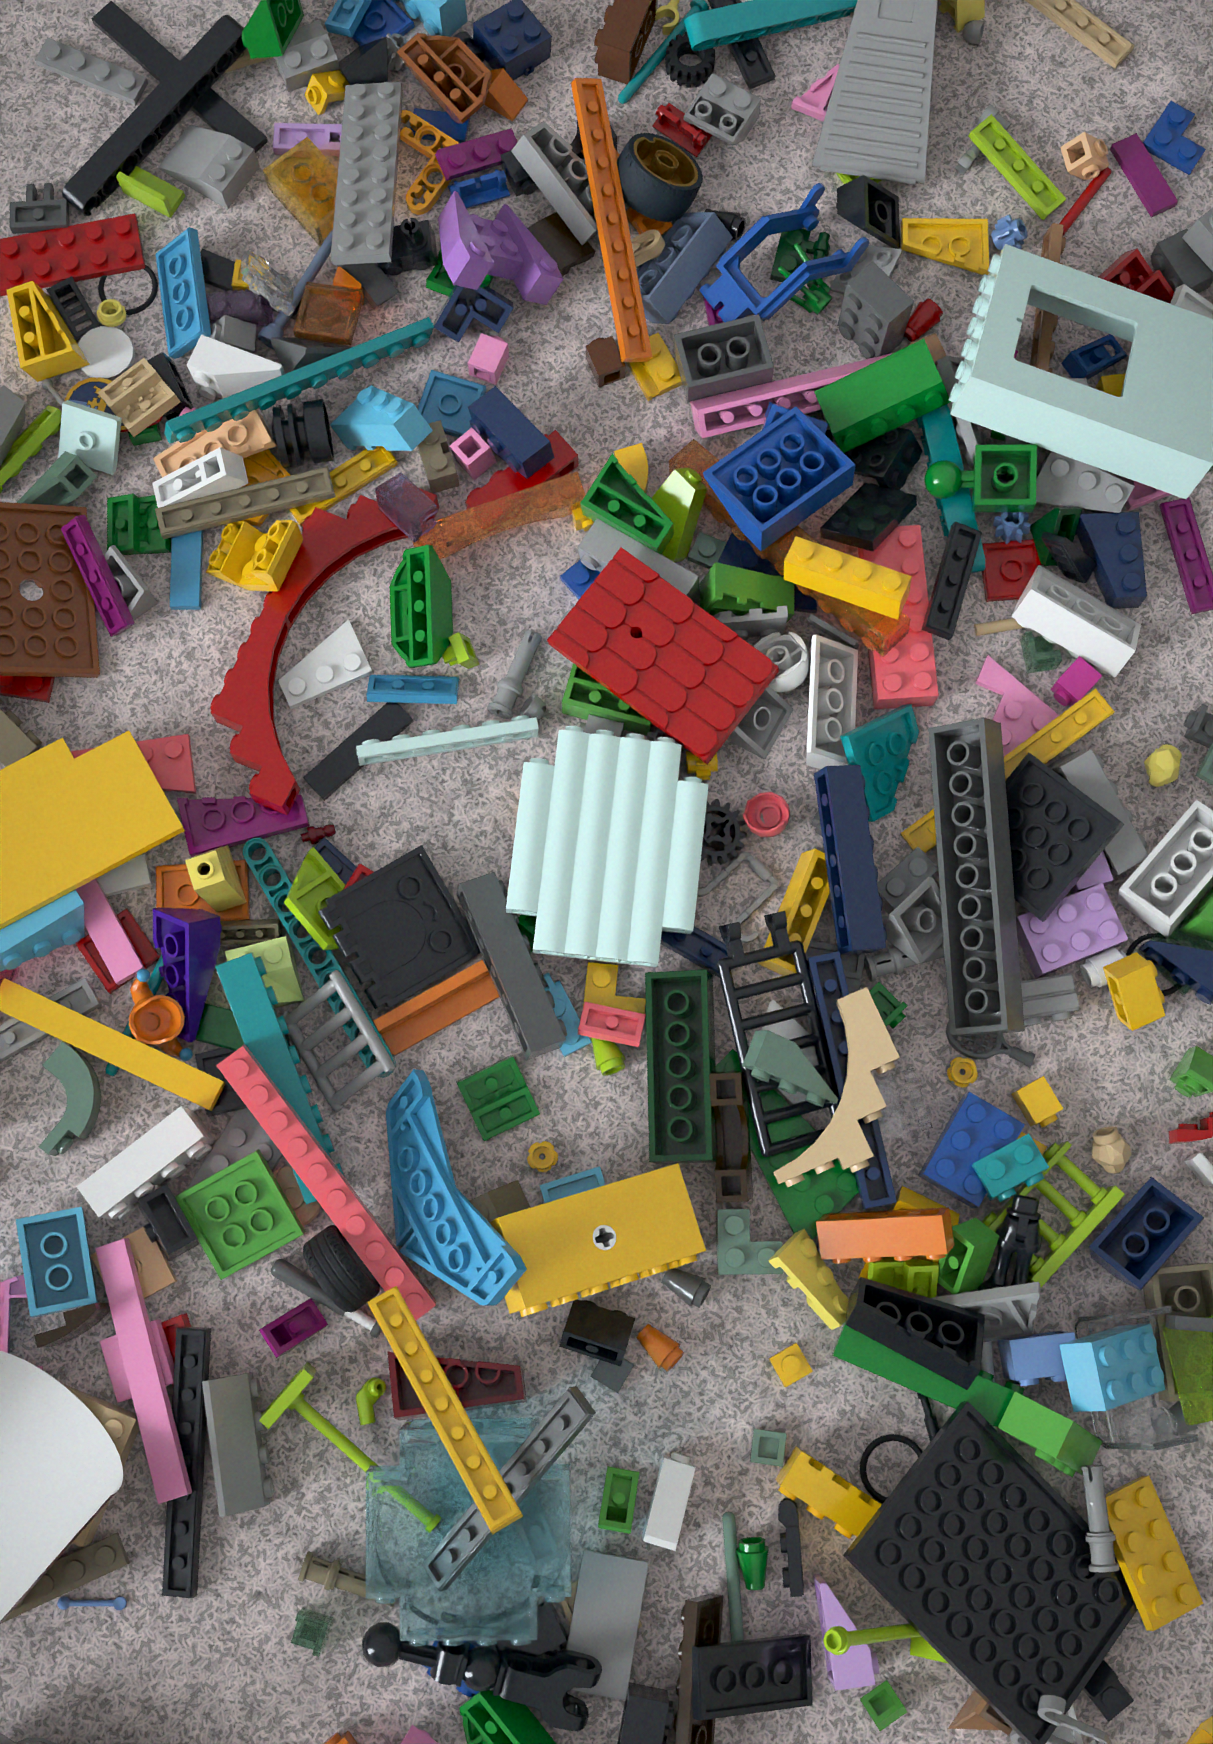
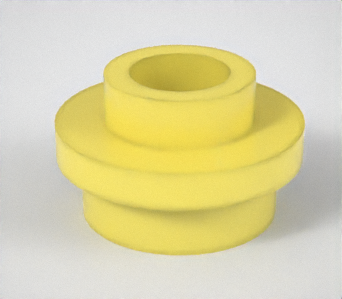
M114 299L104 300L100 303L97 310L98 321L107 327H115L122 324L127 316L124 306Z

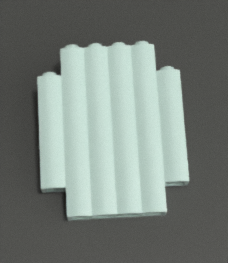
M566 726L565 730H559L554 766L549 765V761L542 758H531L530 762H524L506 913L537 916L532 953L656 968L659 962L662 931L691 934L694 929L709 784L702 783V779L697 777H684L683 781H678L682 745L676 744L673 738L658 737L657 741L644 740V735L629 733L626 737L614 736L613 731L596 730V734L583 732L584 729L581 727Z

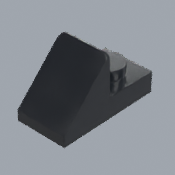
M1103 1659L1083 1690L1109 1722L1134 1700L1118 1680V1675Z

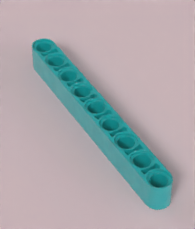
M261 838L248 840L243 847L244 859L320 988L324 986L330 979L329 975L333 971L339 970L396 1067L394 1055L377 1030L370 1014L333 951L324 950L326 951L325 961L321 964H313V954L323 949L310 934L305 938H298L297 930L302 924L291 911H282V905L293 883L275 852ZM259 848L266 849L264 858L258 861L252 859L254 851ZM272 874L281 875V880L277 885H267V880ZM337 991L327 998L335 1015L343 1009L345 1004ZM351 1018L342 1027L350 1041H353L358 1037L360 1030L353 1018ZM369 1045L358 1052L366 1068L370 1067L376 1057ZM394 1070L388 1073H385L384 1071L377 1077H387L394 1072Z

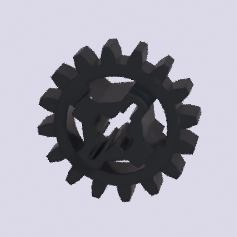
M719 799L713 800L711 805L708 801L706 804L701 861L707 858L708 866L714 865L717 860L720 865L728 862V858L732 860L737 857L736 850L740 851L745 846L739 840L747 836L746 832L740 831V827L746 824L745 821H738L736 818L740 811L730 812L731 803L729 802L721 807ZM720 826V829L716 831L717 833L714 836L707 839V836L711 834L710 832L712 831V829H715L716 827ZM705 847H711V848H713L715 851L709 850V849H707V848H705Z

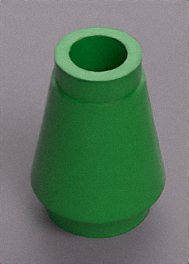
M762 1537L742 1538L739 1540V1547L736 1551L745 1588L748 1590H761L765 1588L769 1547L765 1545V1539Z

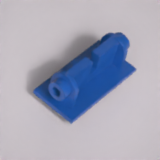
M495 169L493 173L461 182L454 181V184L448 185L450 195L454 191L458 192L466 209L510 196L504 170L498 171V169Z

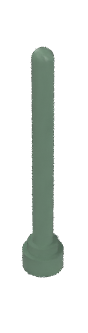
M728 1511L723 1514L722 1522L732 1642L744 1640L739 1562L736 1551L735 1515Z

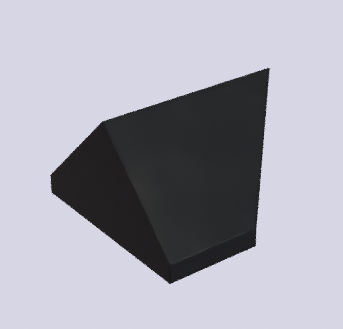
M387 36L359 46L339 61V67L351 85L388 82Z

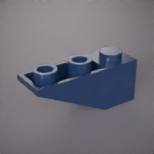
M1152 940L1140 946L1139 950L1145 953L1144 957L1146 960H1151L1155 966L1159 967L1161 965L1168 970L1170 977L1175 982L1184 986L1188 985L1196 991V997L1202 1002L1209 1005L1213 1004V951Z

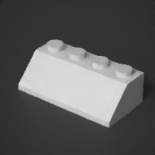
M1038 565L1012 614V617L1022 627L1032 628L1040 633L1046 641L1059 644L1066 648L1073 657L1078 658L1080 656L1093 664L1097 671L1103 674H1110L1113 677L1118 675L1136 651L1141 628L1139 623Z
M817 634L812 635L806 765L821 770L826 766L848 765L840 736L855 729L858 650Z

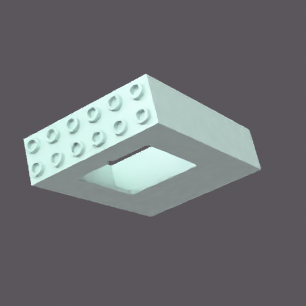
M1005 244L1000 255L994 254L988 268L990 274L983 275L978 287V292L982 294L981 296L978 295L972 313H975L976 317H972L966 332L967 335H970V339H966L961 351V356L965 357V359L960 362L955 374V378L959 382L954 384L950 393L949 401L953 402L950 415L1030 444H1037V446L1187 499L1213 465V319ZM1026 305L1034 306L1132 342L1121 397L1015 360L1014 354Z

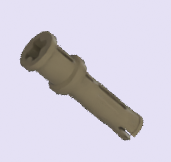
M307 1552L298 1581L303 1582L306 1579L324 1585V1589L328 1591L330 1589L333 1590L335 1587L381 1602L390 1607L394 1606L400 1588L399 1585L341 1567L342 1564L337 1560L329 1562L314 1557L313 1552Z

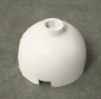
M775 632L762 638L754 645V648L770 658L779 667L778 674L768 685L775 692H787L798 687L805 681L810 670L811 659L805 643L800 636L793 632H789L790 635H781L780 632Z

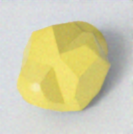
M1168 744L1162 745L1159 749H1155L1144 761L1146 773L1149 776L1148 783L1153 787H1160L1178 779L1182 754L1176 747Z

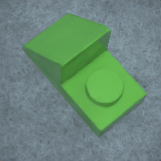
M607 1466L598 1528L631 1534L639 1472Z

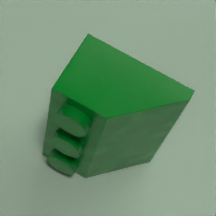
M300 0L259 1L242 31V42L245 48H248L251 59L283 56L304 17Z

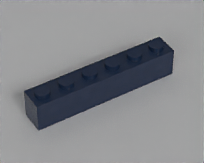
M860 765L826 766L814 773L838 951L840 955L873 953L886 948L887 932L882 921L881 911L883 903L878 893V869L874 865L873 858L874 840L870 835L868 823L870 812L864 795L865 778L861 773Z

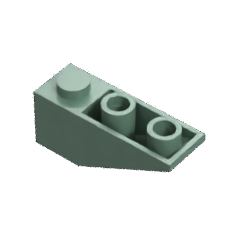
M769 1030L755 1031L742 1065L752 1070L751 1076L765 1082H769V1079H772L779 1083V1089L791 1094H796L797 1091L807 1095L806 1101L823 1107L824 1103L837 1104L838 1098L795 1042Z

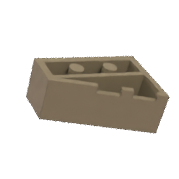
M0 708V762L7 767L39 750L42 742L31 730L24 733L19 728V725L23 722L10 709L5 713Z

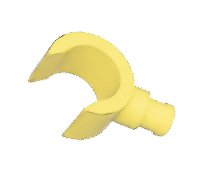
M670 0L667 5L659 7L656 11L655 20L663 17H670L674 20L663 26V35H669L679 23L677 5L680 0Z

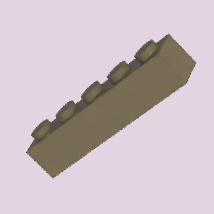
M280 919L220 921L222 926L220 945L260 943L282 937Z

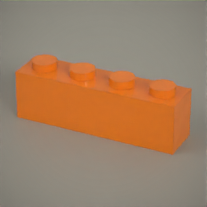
M949 1207L824 1214L816 1221L821 1260L832 1259V1263L835 1264L850 1262L851 1258H863L864 1262H877L882 1260V1257H894L896 1261H906L918 1255H926V1259L936 1260L944 1258L945 1254H948L955 1246Z

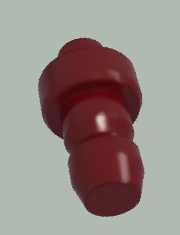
M328 824L318 828L314 826L307 827V832L300 835L303 843L310 841L311 845L317 844L325 836H333L336 834L334 825Z

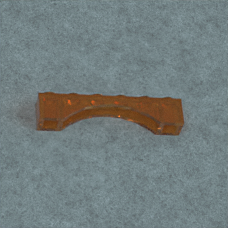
M578 471L417 526L409 529L414 548L432 545L439 559L452 556L475 542L502 531L533 522L571 515L572 510L581 507L580 503L585 497V492Z

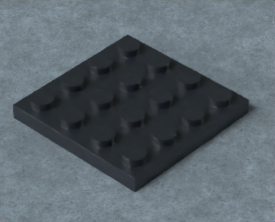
M1028 752L1005 781L1014 898L1024 908L1044 922L1125 824Z

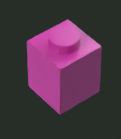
M1079 656L1050 690L1054 693L1053 696L1058 703L1071 707L1085 697L1102 675Z

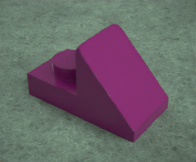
M312 1298L262 1327L259 1331L275 1357L278 1358L289 1353L297 1345L324 1329L328 1323Z

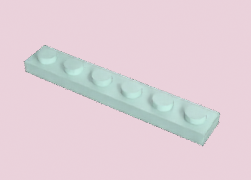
M527 715L512 718L510 722L500 723L498 720H490L482 723V726L472 728L469 725H459L453 727L452 731L447 732L428 730L423 732L422 736L410 737V735L402 734L394 736L390 741L380 742L378 739H370L362 742V745L356 746L359 766L534 738L538 737L539 727L537 717L529 718Z

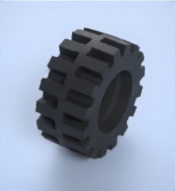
M685 32L683 37L681 34L676 35V40L671 39L665 55L666 73L670 75V80L672 82L677 80V85L679 86L686 84V88H691V84L699 87L701 81L705 84L715 67V49L693 51L687 32ZM685 54H694L700 57L702 61L695 66H687L682 64L679 58Z

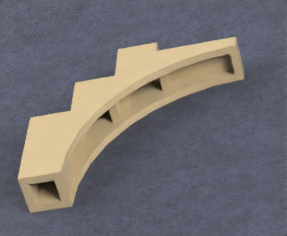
M867 987L837 1000V1006L845 1026L848 1047L847 1077L843 1093L830 1123L815 1143L798 1158L773 1172L778 1184L785 1182L787 1188L805 1180L803 1173L815 1169L816 1173L819 1174L835 1167L832 1162L834 1159L838 1158L843 1170L850 1168L851 1172L854 1173L869 1166L870 1164L867 1159L874 1156L858 1120L863 1118L866 1124L883 1116L880 1110L885 1109L887 1106L871 1072L876 1070L877 1074L880 1075L896 1068L894 1061H897L900 1056Z

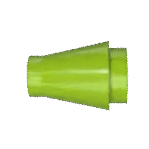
M591 1037L596 1069L600 1070L603 1076L615 1074L625 1068V1056L615 1042Z

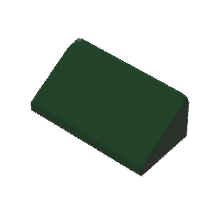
M205 1003L195 1040L234 1051L244 1045L232 1010Z

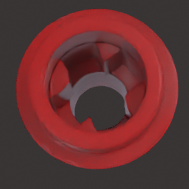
M926 298L924 302L918 303L909 318L904 334L909 341H915L941 321L940 317L943 315V311L938 304L929 298Z

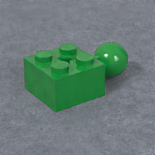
M1037 444L976 445L973 453V471H961L955 463L948 460L937 461L925 473V487L932 496L939 499L950 498L960 489L973 488L972 512H1033L1036 506ZM1001 474H1006V479L1010 480L1007 484L1001 483L998 480Z

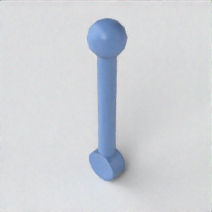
M63 1596L59 1598L57 1605L61 1610H66L70 1606H114L116 1610H122L126 1607L127 1600L123 1596H118L115 1600H70L68 1597Z

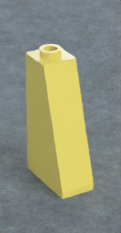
M228 845L185 860L194 891L216 912L246 903Z

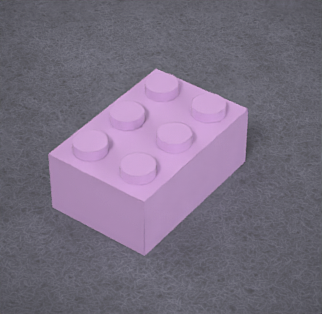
M1103 883L1063 898L1044 922L1031 912L1016 917L1018 941L1035 979L1097 955L1112 947H1117L1128 940Z

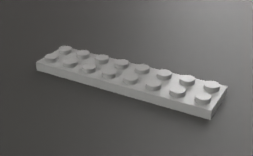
M401 82L345 86L331 246L333 265L391 262L403 100Z

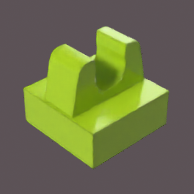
M460 632L448 637L451 646L442 655L445 664L449 663L450 666L460 664L468 669L480 665L470 638Z

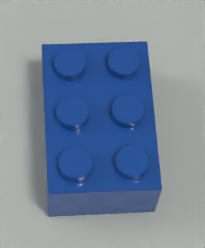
M968 1092L962 1096L918 1176L972 1209L978 1208L987 1191L973 1169L972 1164L1017 1140L1025 1124L973 1093Z

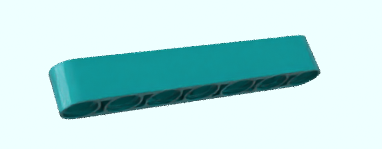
M751 0L692 14L684 20V25L692 50L701 51L850 16L851 12L855 11L858 0Z
M946 404L916 418L918 429H922L923 433L920 437L925 456L928 455L929 462H926L927 467L929 468L937 461L948 460L955 463L961 471H964L948 405ZM960 489L954 496L947 499L935 497L937 509H940L942 514L939 518L944 536L948 538L951 525L955 521L979 530L975 513L972 512V500L969 489ZM981 539L971 573L985 570V555Z

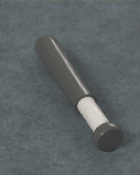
M284 1259L275 1261L271 1268V1274L275 1278L342 1317L345 1315L356 1321V1323L369 1329L372 1337L377 1338L382 1330L375 1318L359 1309L352 1313L341 1310L327 1296L316 1279Z

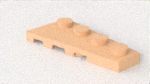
M259 409L249 412L241 420L234 421L231 419L224 422L214 431L207 432L204 430L196 433L187 442L180 443L178 441L155 456L153 460L163 478L219 447L245 458L275 447L277 444L273 440Z

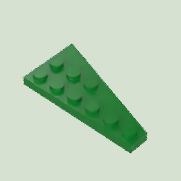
M734 1049L716 1065V1072L741 1071L738 1054ZM775 1090L760 1093L764 1112L790 1105ZM748 1101L751 1152L793 1234L805 1229L813 1240L818 1235L816 1221L824 1214L839 1213L859 1192L855 1172L852 1173L850 1168L843 1170L837 1158L832 1160L835 1167L819 1174L816 1173L815 1169L803 1173L805 1180L788 1188L785 1182L778 1184L773 1172L798 1158L810 1146L771 1157L762 1156ZM801 1115L767 1124L771 1143L816 1131Z

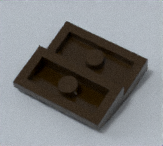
M557 212L527 228L553 260H555L562 276L566 275L571 267L584 263L594 257L596 252L589 242L583 245L580 244Z
M109 1302L93 1303L63 1312L66 1326L34 1335L37 1348L57 1346L85 1333L110 1312Z

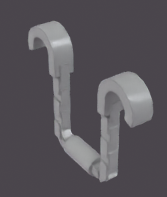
M740 852V855L729 863V866L725 867L705 888L698 889L697 897L708 895L742 861H748V866L764 882L768 881L770 887L750 904L748 909L746 908L739 915L735 922H739L740 925L775 890H778V879H775L772 876L773 873L757 857L754 858L751 852ZM755 931L751 935H743L741 933V942H753L760 933Z
M1043 1695L1040 1697L1037 1713L1043 1720L1056 1726H1065L1091 1737L1093 1740L1089 1744H1109L1110 1738L1106 1732L1064 1714L1065 1699L1055 1695ZM1012 1729L1011 1741L1014 1744H1027ZM1051 1735L1046 1744H1071L1054 1735Z

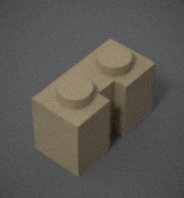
M441 420L429 423L433 431L417 448L431 493H437L458 487L459 480L451 452H449Z

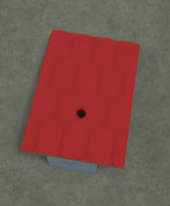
M620 547L613 556V559L608 562L594 580V583L589 586L576 605L573 606L557 626V629L547 639L551 647L707 765L779 672V667L770 658L740 638L736 632L699 607L691 598L665 581L657 572L622 547Z

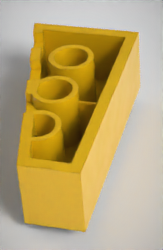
M795 1446L775 1478L780 1485L778 1491L794 1502L798 1497L807 1503L806 1510L817 1518L823 1520L826 1516L834 1521L836 1524L833 1528L848 1539H851L852 1535L857 1537L882 1505L797 1446Z

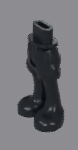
M1018 1194L1014 1195L1012 1207H1007V1214L1001 1227L996 1230V1234L999 1235L997 1242L999 1247L992 1275L978 1287V1291L994 1287H1006L1010 1260L1015 1252L1017 1253V1259L1010 1286L1028 1283L1029 1268L1033 1254L1040 1251L1042 1242L1039 1225L1041 1214L1037 1212L1039 1199Z

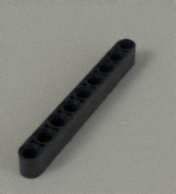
M230 15L222 16L66 183L62 191V197L67 199L84 216H90L92 214L90 211L94 207L97 209L120 186L116 178L117 174L122 172L129 176L135 167L149 155L247 49L242 42V31L245 27Z

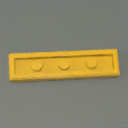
M376 446L374 450L365 449L330 472L336 497L290 508L289 511L302 527L306 517L312 515L315 507L327 511L397 466L398 461L391 451H386L383 446Z

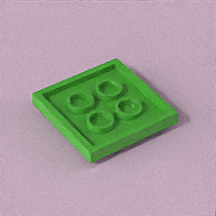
M260 1149L174 1196L220 1280L306 1232Z

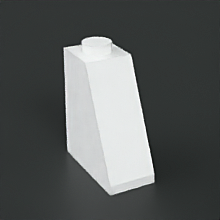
M672 1452L670 1457L663 1455L642 1532L644 1542L676 1551L696 1468L694 1464L689 1463V1456Z

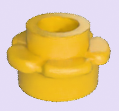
M956 1057L950 1062L951 1066L947 1069V1076L950 1081L955 1082L954 1084L957 1087H967L969 1083L972 1084L977 1080L978 1072L976 1064L972 1059ZM961 1069L965 1070L964 1075L960 1074Z
M536 1142L528 1150V1164L539 1172L551 1170V1166L556 1165L558 1161V1153L554 1151V1146L550 1142ZM540 1154H545V1159L541 1160L539 1158Z

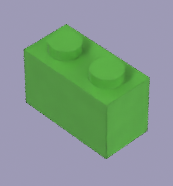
M977 1218L952 1227L955 1246L938 1262V1283L952 1295L973 1291L983 1283L999 1239L998 1234Z

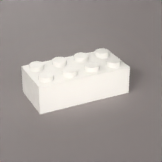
M1196 799L1119 889L1117 902L1166 938L1172 934L1213 886V810Z
M180 1106L76 1187L99 1218L115 1220L118 1217L119 1220H122L136 1209L134 1204L138 1202L139 1198L158 1189L159 1185L167 1178L174 1180L187 1170L185 1164L193 1158L200 1160L212 1150L210 1145L216 1140L194 1111Z

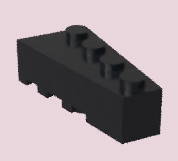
M859 1278L848 1300L845 1325L966 1390L969 1389L981 1371L985 1324L984 1314L866 1278Z

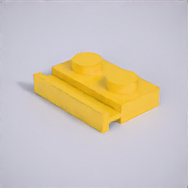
M659 332L649 336L652 358L648 362H626L648 401L682 385L678 366Z

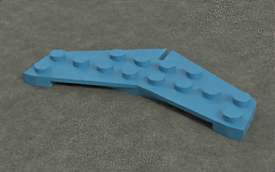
M413 1069L389 1101L386 1108L396 1246L402 1247L399 1251L400 1253L482 1306L497 1305L527 1268L520 1255L456 1188L430 1082L424 1070Z

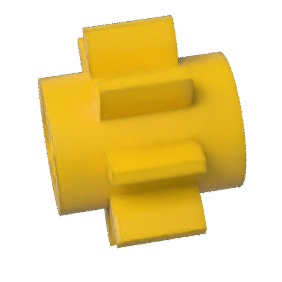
M686 751L687 774L695 773L697 778L710 780L711 772H718L717 753L707 765L691 752Z

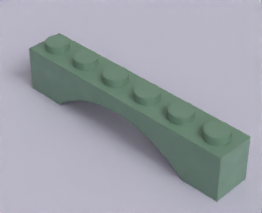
M65 451L17 503L66 506L77 499L98 476L77 455Z

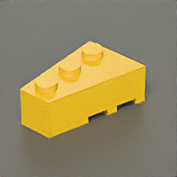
M30 281L7 289L19 363L22 370L39 382L90 365L50 296L35 282Z

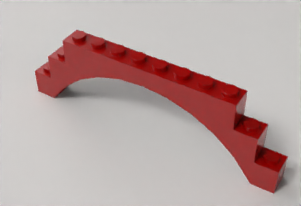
M404 483L401 491H397L394 494L391 507L360 495L356 504L353 503L349 507L347 519L315 507L311 516L306 517L302 526L303 541L279 591H269L267 593L260 616L255 617L251 624V634L247 642H243L240 645L237 653L238 659L234 667L227 671L224 678L225 685L220 694L214 696L210 706V713L217 723L240 732L233 736L229 747L230 754L235 762L259 772V774L256 773L252 777L249 784V794L254 802L288 816L301 790L282 754L274 720L273 690L278 660L290 628L308 600L324 583L357 557L389 542L428 533L440 508L436 494Z

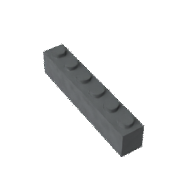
M491 872L460 883L456 893L526 1061L561 1048L567 1036L566 1027L563 1021L557 1019L553 1010L555 1008L554 999L550 991H545L541 982L543 975L538 963H533L529 954L531 947L526 935H521L517 926L519 924L518 915L506 913L507 890L503 881H498L495 872Z

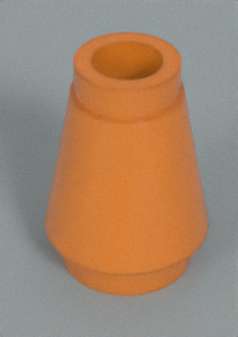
M647 1324L636 1337L659 1369L662 1367L667 1372L676 1365L684 1354L679 1348L681 1344L653 1328L650 1324Z

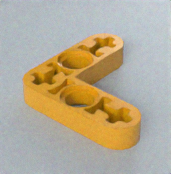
M402 110L401 122L406 124L409 121L411 128L416 133L414 136L411 129L404 127L402 130L400 129V140L430 159L406 194V203L409 210L416 215H423L431 210L451 182V180L446 181L435 154L441 148V145L445 148L459 143L411 111ZM426 134H431L436 137V141L431 146H424L420 143L421 138ZM432 172H439L443 175L442 181L438 184L429 183L427 178ZM422 185H424L425 188L427 189L426 192H424V189H423V186H422ZM423 195L425 203L419 202L415 205L414 198L420 199Z

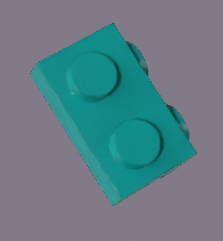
M1029 1133L972 1164L973 1169L988 1193L987 1198L989 1201L998 1198L1000 1203L1017 1194L1014 1188L1023 1183H1026L1027 1187H1031L1045 1179L1042 1173L1049 1168Z

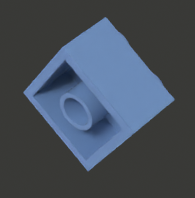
M1053 1331L1032 1334V1336L997 1340L1003 1378L1013 1380V1384H1020V1386L1040 1384L1039 1378L1045 1377V1380H1052V1382L1067 1381L1059 1344L1075 1340V1333Z

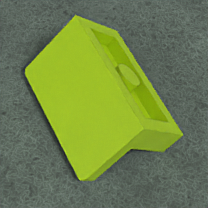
M138 166L135 167L130 176L119 172L116 176L123 193L169 218L172 217L186 197L184 191Z

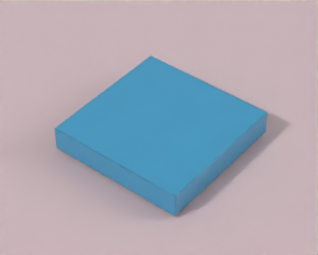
M431 370L417 409L428 424L441 420L445 434L459 438L472 427L469 422L472 418L468 406L483 396L487 389L485 385Z

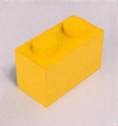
M1135 952L1103 967L1116 1015L1131 1031L1165 1016L1162 1005L1165 1003V998L1157 986L1155 978L1158 976V973L1151 960H1146Z

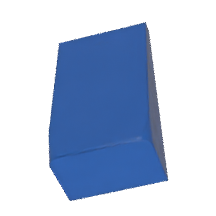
M1108 334L1071 351L1061 364L1071 378H1086L1088 380L1128 355L1115 337ZM1104 345L1112 346L1115 350V355L1111 356Z

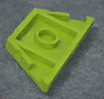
M312 847L304 857L284 904L323 950L339 949L332 936L342 930L339 925L328 930L318 911L327 907L325 900L342 891L345 884L317 850Z

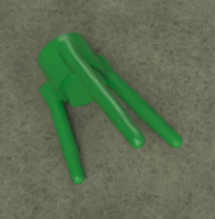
M795 243L794 248L802 261H809L810 259L800 244ZM780 266L778 268V271L786 279L791 275L784 267ZM822 278L815 279L819 287L813 284L809 289L805 285L800 289L804 293L803 299L794 295L790 300L802 306L809 313L813 311L816 315H819L833 299L829 294L831 288Z

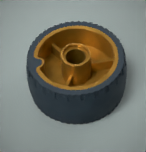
M640 133L632 136L617 159L624 202L642 215L656 221L674 222L679 220L693 203L703 181L702 171L696 160L677 143L657 134Z

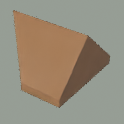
M975 1690L948 1727V1729L1001 1730L1008 1736L1012 1731V1728Z

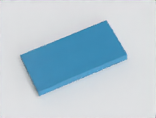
M190 227L155 254L168 355L174 359L180 358L194 348L201 335L206 337L211 335L198 230Z

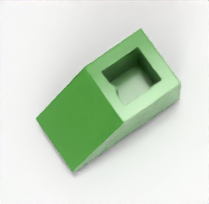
M1198 1046L1189 1048L1169 1079L1176 1084L1175 1090L1189 1098L1192 1095L1198 1097L1213 1092V1056Z

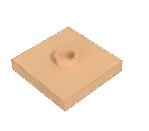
M143 1227L123 1237L129 1238L144 1299L177 1282L158 1241L152 1243ZM95 1252L90 1256L103 1281L97 1253Z

